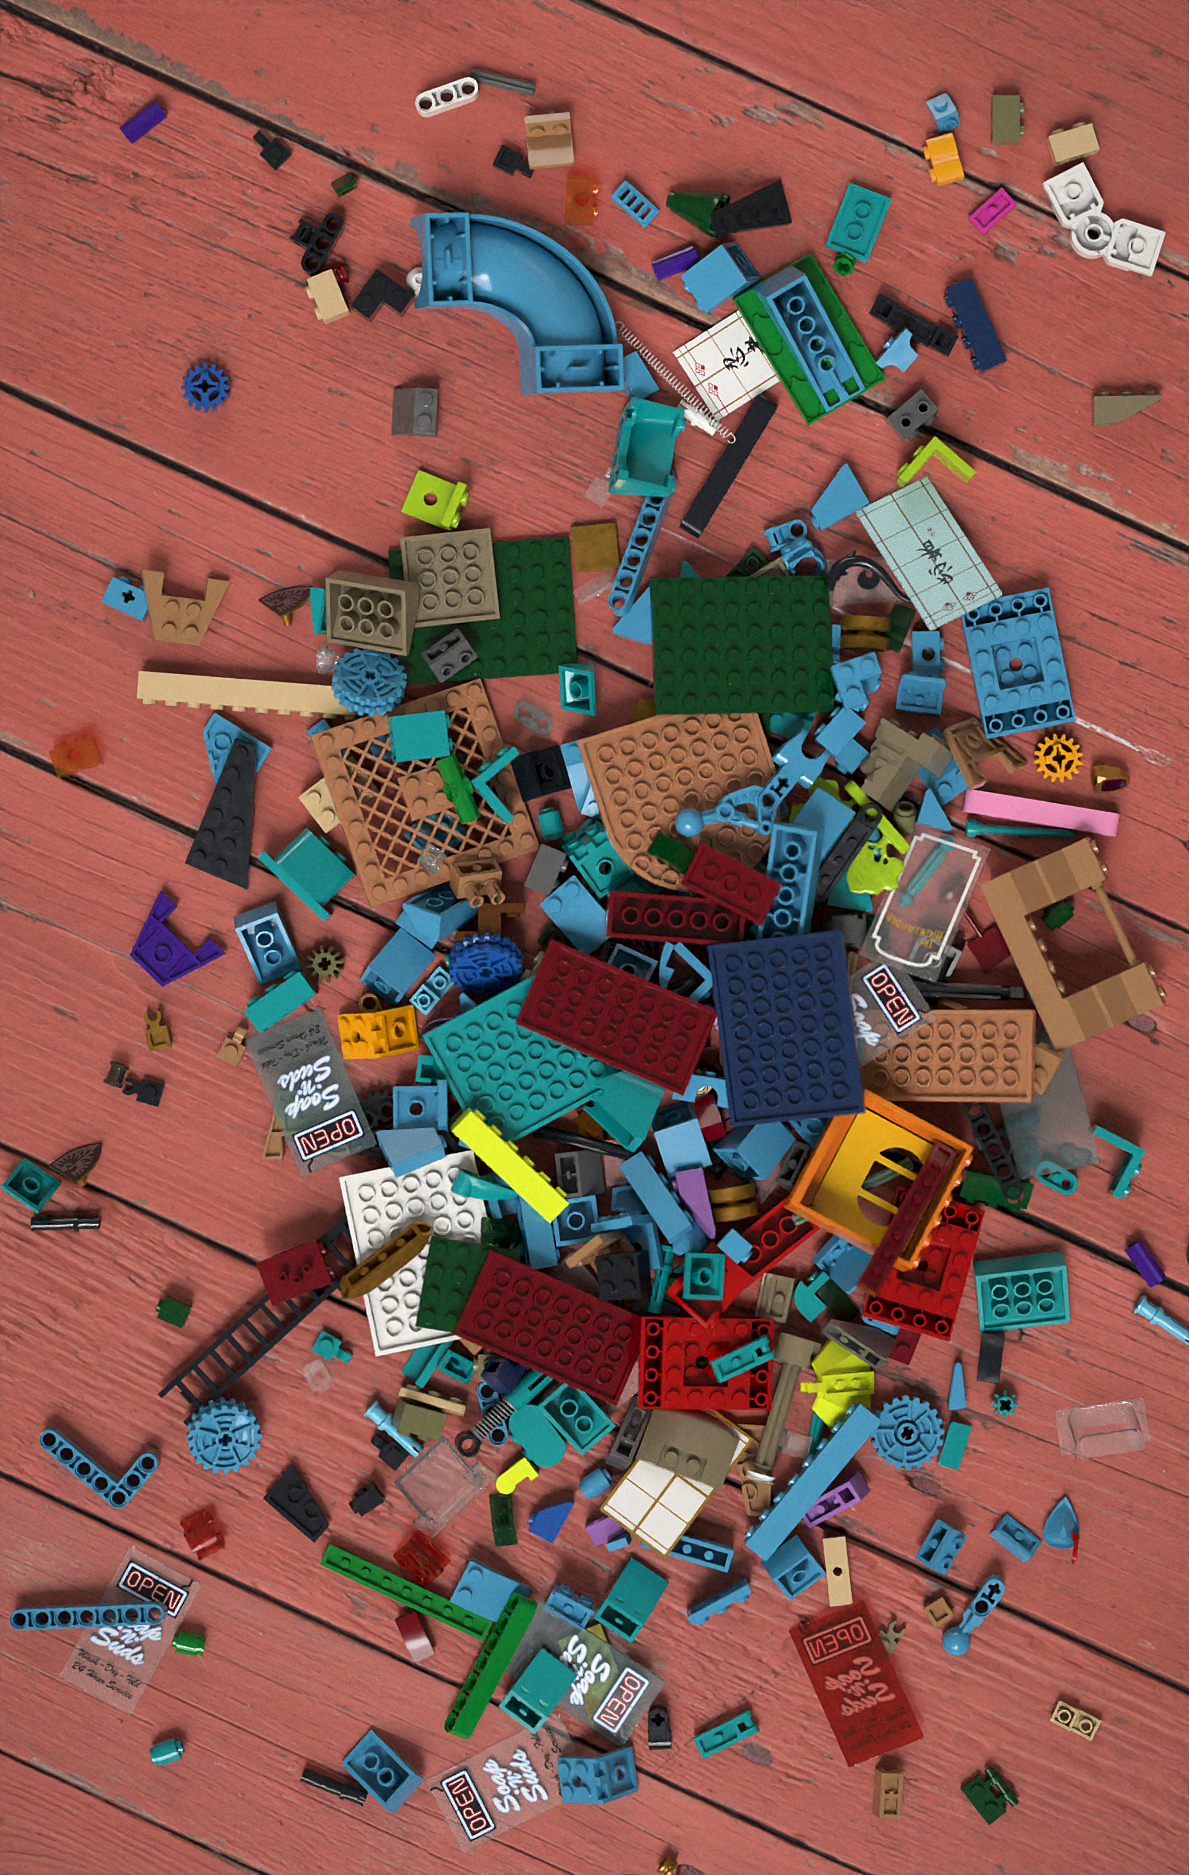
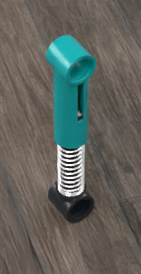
M533 1369L529 1370L518 1381L511 1394L505 1393L503 1395L504 1399H502L503 1402L500 1401V1405L497 1404V1407H494V1410H491L488 1416L485 1415V1419L482 1418V1421H479L476 1427L457 1434L454 1444L458 1452L464 1457L475 1456L479 1452L482 1445L481 1442L487 1438L486 1435L489 1436V1432L492 1433V1430H495V1427H498L501 1421L504 1422V1418L507 1419V1416H510L513 1410L519 1412L553 1378ZM466 1439H471L472 1446L468 1449H463L462 1443Z

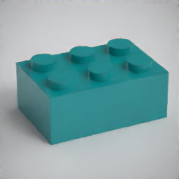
M293 970L283 977L284 983L281 985L273 984L264 991L266 993L264 997L260 999L258 996L246 1003L248 1008L244 1012L259 1033H263L318 994L303 971L297 973L296 970Z

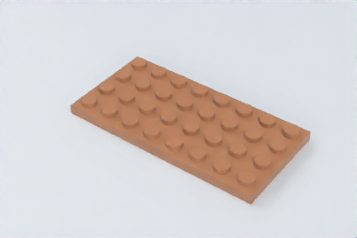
M860 1010V1013L865 1016V1019L862 1021L872 1027L869 1032L881 1035L880 1038L876 1037L879 1041L875 1046L865 1041L861 1063L863 1088L887 1101L1034 1103L1035 1010H931L926 1014L918 1011L923 1019L898 1035L882 1010Z

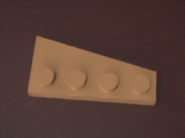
M733 1423L754 1439L737 1461V1467L741 1478L747 1515L760 1516L766 1508H771L772 1485L764 1482L763 1484H758L754 1479L743 1475L747 1474L746 1469L755 1471L754 1462L757 1458L766 1425ZM773 1469L768 1472L769 1476L773 1477Z

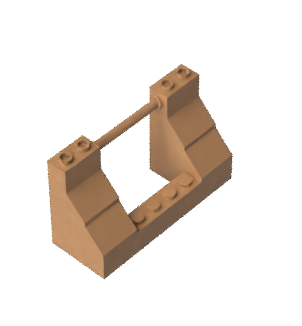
M1090 837L980 885L1056 1052L1166 1003L1165 998H1167L1164 987L1162 985L1159 986L1155 979L1158 975L1152 964L1149 965L1147 961L1141 964V961L1137 960L1103 887L1105 885L1104 880L1109 878L1107 875L1110 873L1109 868L1104 860H1100L1098 856L1100 852L1099 846ZM1091 887L1092 890L1096 891L1128 963H1130L1127 965L1129 970L1066 998L1064 994L1067 992L1062 980L1058 981L1055 972H1057L1056 966L1052 959L1048 960L1045 953L1047 951L1046 944L1042 938H1038L1036 922L1032 917L1029 918L1028 915Z

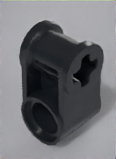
M653 1705L648 1711L649 1750L672 1749L668 1711L662 1705ZM656 1713H660L661 1721H656Z

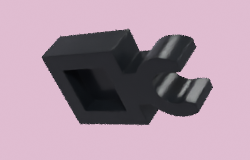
M126 1078L125 1081L132 1083L133 1088L130 1091L123 1089V1094H138L136 1101L159 1107L165 1085L142 1079L140 1085L135 1079Z

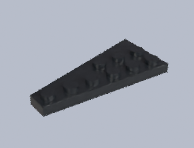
M236 738L185 864L248 890L257 747Z

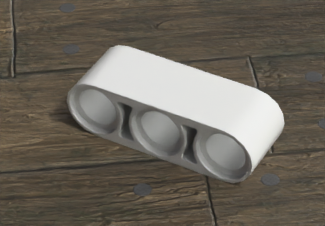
M467 77L423 92L417 96L415 101L417 112L422 117H431L473 102L479 95L478 84L473 78ZM466 85H471L475 90L472 94L467 95L463 93V88ZM445 93H451L453 99L450 102H444L441 100V96ZM428 100L432 103V106L428 110L420 108L421 102Z

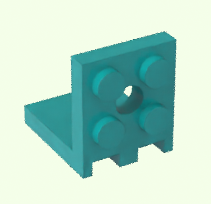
M507 746L503 747L495 754L497 759L492 763L490 761L484 763L478 769L480 773L470 781L472 786L505 824H508L514 817L485 782L520 754L514 746L510 748Z
M593 818L584 821L580 826L581 828L577 831L566 834L562 838L563 841L559 844L598 898L601 899L607 894V890H613L634 875L635 872L617 854L602 824ZM609 862L610 869L605 873L600 872V864Z
M1092 1124L1088 1130L1089 1133L1128 1152L1107 1191L1108 1194L1118 1199H1121L1122 1196L1126 1197L1132 1186L1129 1182L1133 1176L1136 1177L1142 1168L1140 1161L1146 1151Z

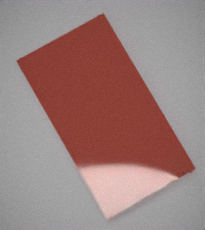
M864 1600L789 1630L848 1767H853L924 1738Z

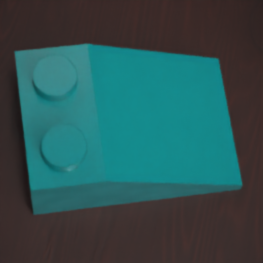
M558 1380L535 1400L537 1408L582 1456L616 1426L590 1394Z

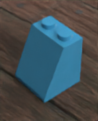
M736 241L721 244L681 275L684 288L693 294L697 307L705 313L713 312L761 279Z
M400 928L369 964L359 981L392 1008H395L429 967L436 955L433 954L431 948L427 945H422L413 935Z
M683 1101L656 1110L651 1126L669 1179L675 1177V1172L702 1168L703 1170L707 1166L712 1165L692 1102Z
M781 1122L736 1126L714 1146L713 1150L740 1180H766L796 1139L791 1135L790 1129L781 1124Z

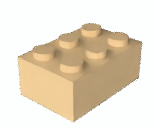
M353 756L347 759V761L355 765L358 763ZM345 765L349 778H351L354 769ZM358 771L354 782L365 786L369 776ZM324 778L298 797L326 834H329L340 825ZM371 780L368 789L379 794V789ZM353 786L356 798L358 800L362 790ZM365 793L361 803L366 805L375 797Z

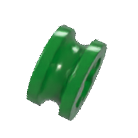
M842 252L837 255L833 267L838 274L849 275L852 273L856 261L851 254Z

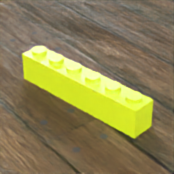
M468 1108L450 1126L452 1132L542 1217L551 1223L569 1204L566 1199L568 1195L559 1186L554 1188L549 1183L551 1179L543 1171L538 1173L533 1168L535 1164L526 1155L522 1158L517 1153L519 1148L512 1141L508 1140L505 1142L500 1137L503 1133L495 1125L488 1126L484 1122L486 1117L478 1109L473 1111L471 1108Z

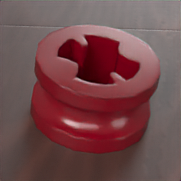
M339 264L338 268L332 267L339 287L342 286L343 282L350 283L342 264Z

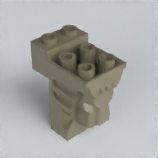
M882 718L875 734L877 739L871 746V752L860 763L861 771L867 776L860 790L873 801L892 812L921 767L940 777L953 758V755L948 750V744L932 733L931 736L922 733L919 736L913 731L905 729L894 719H891L889 722Z

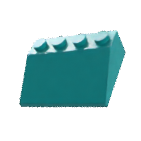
M1063 1251L972 1261L980 1333L1070 1322L1067 1266Z

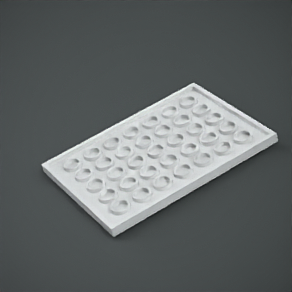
M468 1150L446 1155L443 1159L395 1178L390 1167L339 1177L357 1266L415 1221H423L433 1226L434 1230L431 1236L493 1247L484 1200L471 1197L465 1198L451 1191L459 1169H465L478 1174L474 1151ZM431 1237L424 1249L413 1260L373 1291L363 1295L376 1356L462 1339L450 1332L415 1326Z

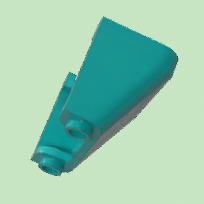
M632 396L623 409L619 420L608 492L618 495L668 497L669 494H673L676 481L673 480V475H670L676 436L679 431L683 432L686 424V419L683 418V409Z

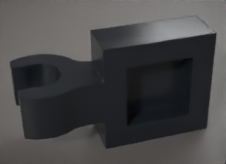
M260 131L253 136V140L263 149L260 156L275 171L292 156L276 138L270 143Z
M504 145L501 146L492 164L494 168L511 176H514L515 172L518 171L520 174L531 179L534 173L533 169H529L528 164L521 162L522 154Z
M377 1433L371 1439V1443L382 1451L378 1457L394 1471L410 1455L395 1439L388 1443Z

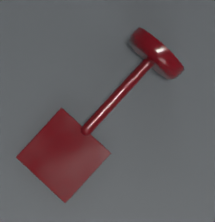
M964 881L952 885L938 896V901L942 905L955 901L958 906L960 902L959 897L963 894L966 884ZM962 903L960 910L978 935L967 946L983 970L987 972L1012 954L995 925L982 933Z

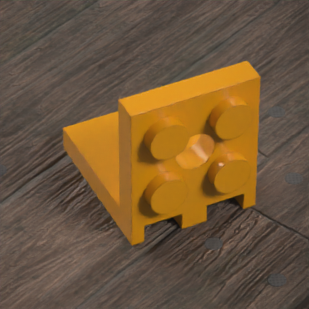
M404 1005L376 1012L343 1013L337 1015L343 1059L383 1058L419 1049L414 1005ZM396 1025L399 1028L398 1036L395 1034Z

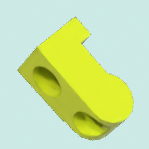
M523 1456L498 1476L496 1488L502 1494H509L521 1480L528 1476L532 1481L539 1475V1471L532 1462H529Z

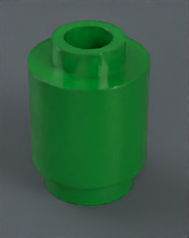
M180 1630L179 1634H174L172 1647L176 1648L175 1653L190 1656L203 1655L206 1637H201V1634Z

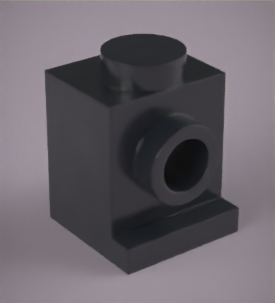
M373 1480L369 1482L368 1489L364 1486L354 1493L355 1498L349 1502L355 1514L359 1512L361 1517L385 1501V1497Z

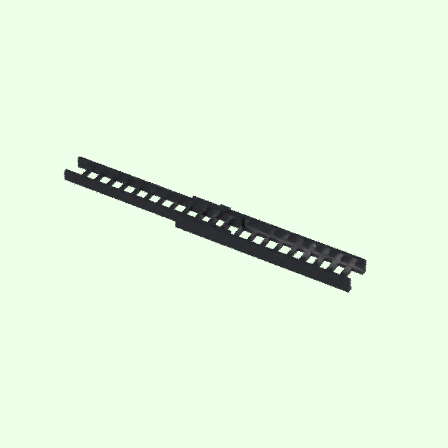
M462 1108L448 1120V1132L451 1131L450 1126L464 1113ZM437 1132L438 1136L443 1135L445 1141L456 1153L464 1151L448 1132ZM478 1155L475 1157L478 1168L484 1161ZM347 1214L318 1239V1242H323L325 1248L328 1247L348 1269L344 1275L337 1281L333 1278L332 1286L320 1297L314 1290L307 1292L315 1301L303 1312L291 1299L286 1300L287 1305L298 1316L287 1327L265 1305L269 1300V1296L266 1294L159 1392L158 1395L161 1398L164 1397L177 1385L182 1391L180 1394L189 1404L192 1402L197 1407L193 1413H199L201 1405L206 1407L209 1405L208 1401H215L337 1288L341 1292V1278L357 1266V1263L352 1265L332 1244L343 1232L352 1241ZM259 1309L281 1331L270 1342L248 1320ZM242 1324L264 1346L253 1358L231 1335ZM226 1339L247 1361L237 1373L215 1351ZM209 1354L231 1377L220 1388L198 1366ZM192 1370L214 1392L203 1404L181 1381ZM192 1414L183 1421L186 1426L188 1422L193 1421Z

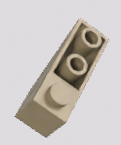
M1155 391L1142 392V395L1134 396L1133 392H1121L1120 396H1111L1110 392L1097 393V396L1091 399L1092 427L1116 426L1159 402L1162 399V395H1156Z

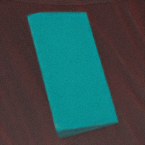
M953 1420L949 1421L943 1445L936 1462L938 1465L959 1469L972 1426Z

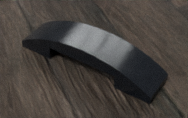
M880 293L869 312L870 316L898 333L906 326L913 334L910 338L911 340L947 357L959 337L947 329L936 326L900 307L898 303Z

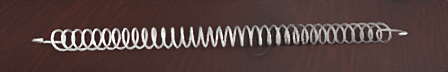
M619 331V334H622V337H625V340H628V343H631V346H634V349H637V352L641 353V351L645 348L644 346L641 350L638 351V348L642 345V343L637 348H635V345L640 340H638L634 345H632L633 341L637 337H635L631 342H629L630 338L634 334H632L628 339H626L627 335L623 336L624 332L620 333ZM686 387L682 392H680L681 396H684V399H687V402H690V405H693V408H696V411H699L697 410V408L702 404V402L698 406L694 407L695 404L699 401V399L695 403L691 404L692 401L696 398V396L692 400L688 401L689 398L693 395V393L689 397L685 398L686 395L690 392V390L685 395H682L683 392L687 389ZM730 432V433H729L727 436H725V437H724V435H723V438H726V437H728V436L731 434V435L734 437V442H735V436L732 434V432Z

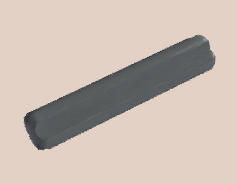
M476 68L471 69L469 76L476 80L477 83L533 96L536 88L535 83Z

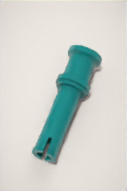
M660 1245L664 1267L654 1269L656 1273L652 1287V1296L650 1297L647 1310L648 1313L661 1315L669 1273L671 1274L674 1270L672 1264L675 1253L673 1252V1247Z

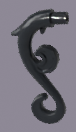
M856 549L836 561L826 576L828 581L825 589L834 591L836 582L840 580V577L848 574L845 570L851 567H864L872 572V577L868 578L866 576L867 571H862L857 577L858 586L865 590H871L878 586L881 579L899 599L912 603L908 595L903 594L882 566L870 558L856 555Z

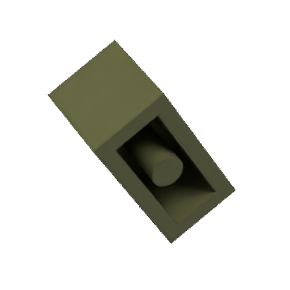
M1020 95L992 96L991 145H1018L1020 138H1024V125H1020V116H1024V102H1020Z
M399 1399L391 1425L401 1435L410 1436V1433L418 1435L417 1438L423 1441L430 1442L431 1439L439 1441L447 1414L439 1409Z

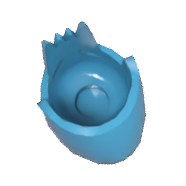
M694 1219L690 1223L693 1230L672 1243L674 1253L682 1255L687 1251L690 1253H702L710 1244L709 1237ZM685 1260L674 1269L675 1273L684 1272Z

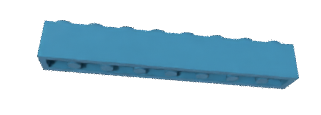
M858 1401L857 1404L852 1403L845 1411L847 1416L843 1421L840 1422L838 1420L830 1430L832 1434L829 1438H823L816 1447L818 1451L813 1457L809 1455L805 1459L801 1472L792 1475L787 1482L789 1485L784 1492H778L773 1499V1506L770 1509L766 1508L758 1518L760 1520L755 1527L752 1525L744 1534V1537H746L744 1540L745 1545L763 1560L767 1561L882 1422L881 1418L861 1401Z

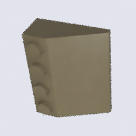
M338 570L325 578L327 642L404 656L409 655L419 606L418 583Z

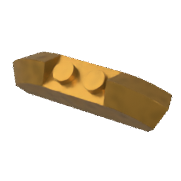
M415 1221L341 1278L340 1290L342 1299L363 1296L394 1275L424 1249L434 1227L423 1221Z

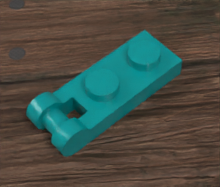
M767 1335L761 1336L748 1344L709 1361L719 1383L724 1382L776 1357L774 1351L770 1350ZM760 1347L762 1354L757 1356L755 1349Z
M750 1709L693 1737L703 1759L760 1730L757 1723L754 1724L751 1718L753 1715ZM744 1722L746 1729L740 1731L737 1724Z

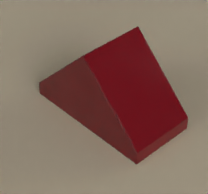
M713 1093L696 1098L692 1104L705 1143L727 1136Z

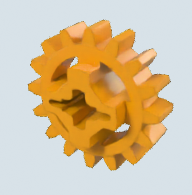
M1053 734L1051 741L1048 737H1045L1044 745L1041 743L1037 744L1040 751L1033 753L1038 756V759L1033 761V764H1039L1040 766L1036 772L1043 771L1042 778L1045 779L1050 776V782L1052 783L1056 778H1058L1060 783H1063L1065 776L1068 780H1071V772L1078 774L1079 771L1075 767L1082 765L1078 758L1083 756V753H1077L1076 751L1080 745L1073 746V738L1066 741L1065 734H1062L1060 739L1057 738L1056 734ZM1060 744L1067 746L1071 752L1067 753L1064 751ZM1051 745L1050 754L1043 756L1046 748ZM1056 752H1058L1059 756H1063L1060 765L1052 759V757L1056 756ZM1072 761L1071 767L1065 772L1066 763ZM1049 764L1052 766L1055 773L1049 771L1045 765Z

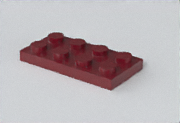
M703 843L700 844L680 883L761 926L783 886L777 881Z

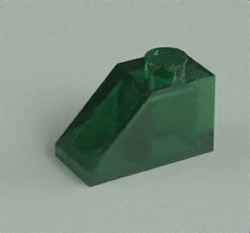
M512 1492L509 1494H490L491 1522L495 1546L501 1547L518 1544Z

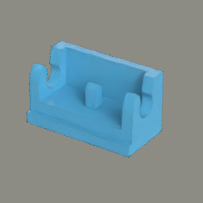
M637 351L623 358L624 390L628 397L631 399L633 396L646 400L653 396L659 388Z

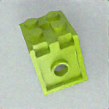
M935 436L926 447L921 445L911 457L914 460L911 464L906 462L898 471L897 476L899 478L896 483L903 489L932 455L966 484L971 480L976 471Z
M418 470L401 512L445 531L452 532L453 527L457 528L462 517L460 511L462 506H467L470 492L466 484L458 482L457 485H454ZM432 493L437 496L435 505L428 506L425 504L424 498L427 494Z

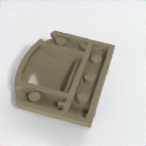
M654 1409L635 1459L721 1491L740 1439L737 1435L735 1437L726 1424L704 1411L698 1409Z

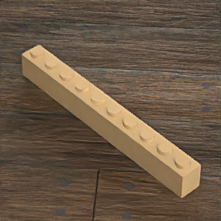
M139 671L137 699L142 700V704L156 705V701H164L165 706L178 707V703H187L189 708H201V704L210 705V709L223 710L224 706L232 707V711L246 712V708H254L255 713L268 714L269 710H278V715H291L292 711L300 712L302 717H313L314 713L323 714L322 718L336 719V715H343L345 720L352 721L358 720L359 717H364V714L358 715L356 710L348 711V706L346 705L341 706L339 704L340 699H335L333 696L334 691L331 689V686Z

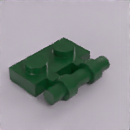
M991 1765L984 1770L988 1776L986 1780L983 1781L979 1774H977L961 1787L962 1792L988 1825L1007 1812L1002 1803L1008 1801L1012 1807L1019 1803L1015 1797L1014 1790L1011 1787L1008 1788L1002 1780L1003 1776L999 1771L996 1772ZM992 1785H995L1001 1792L997 1797L989 1789Z

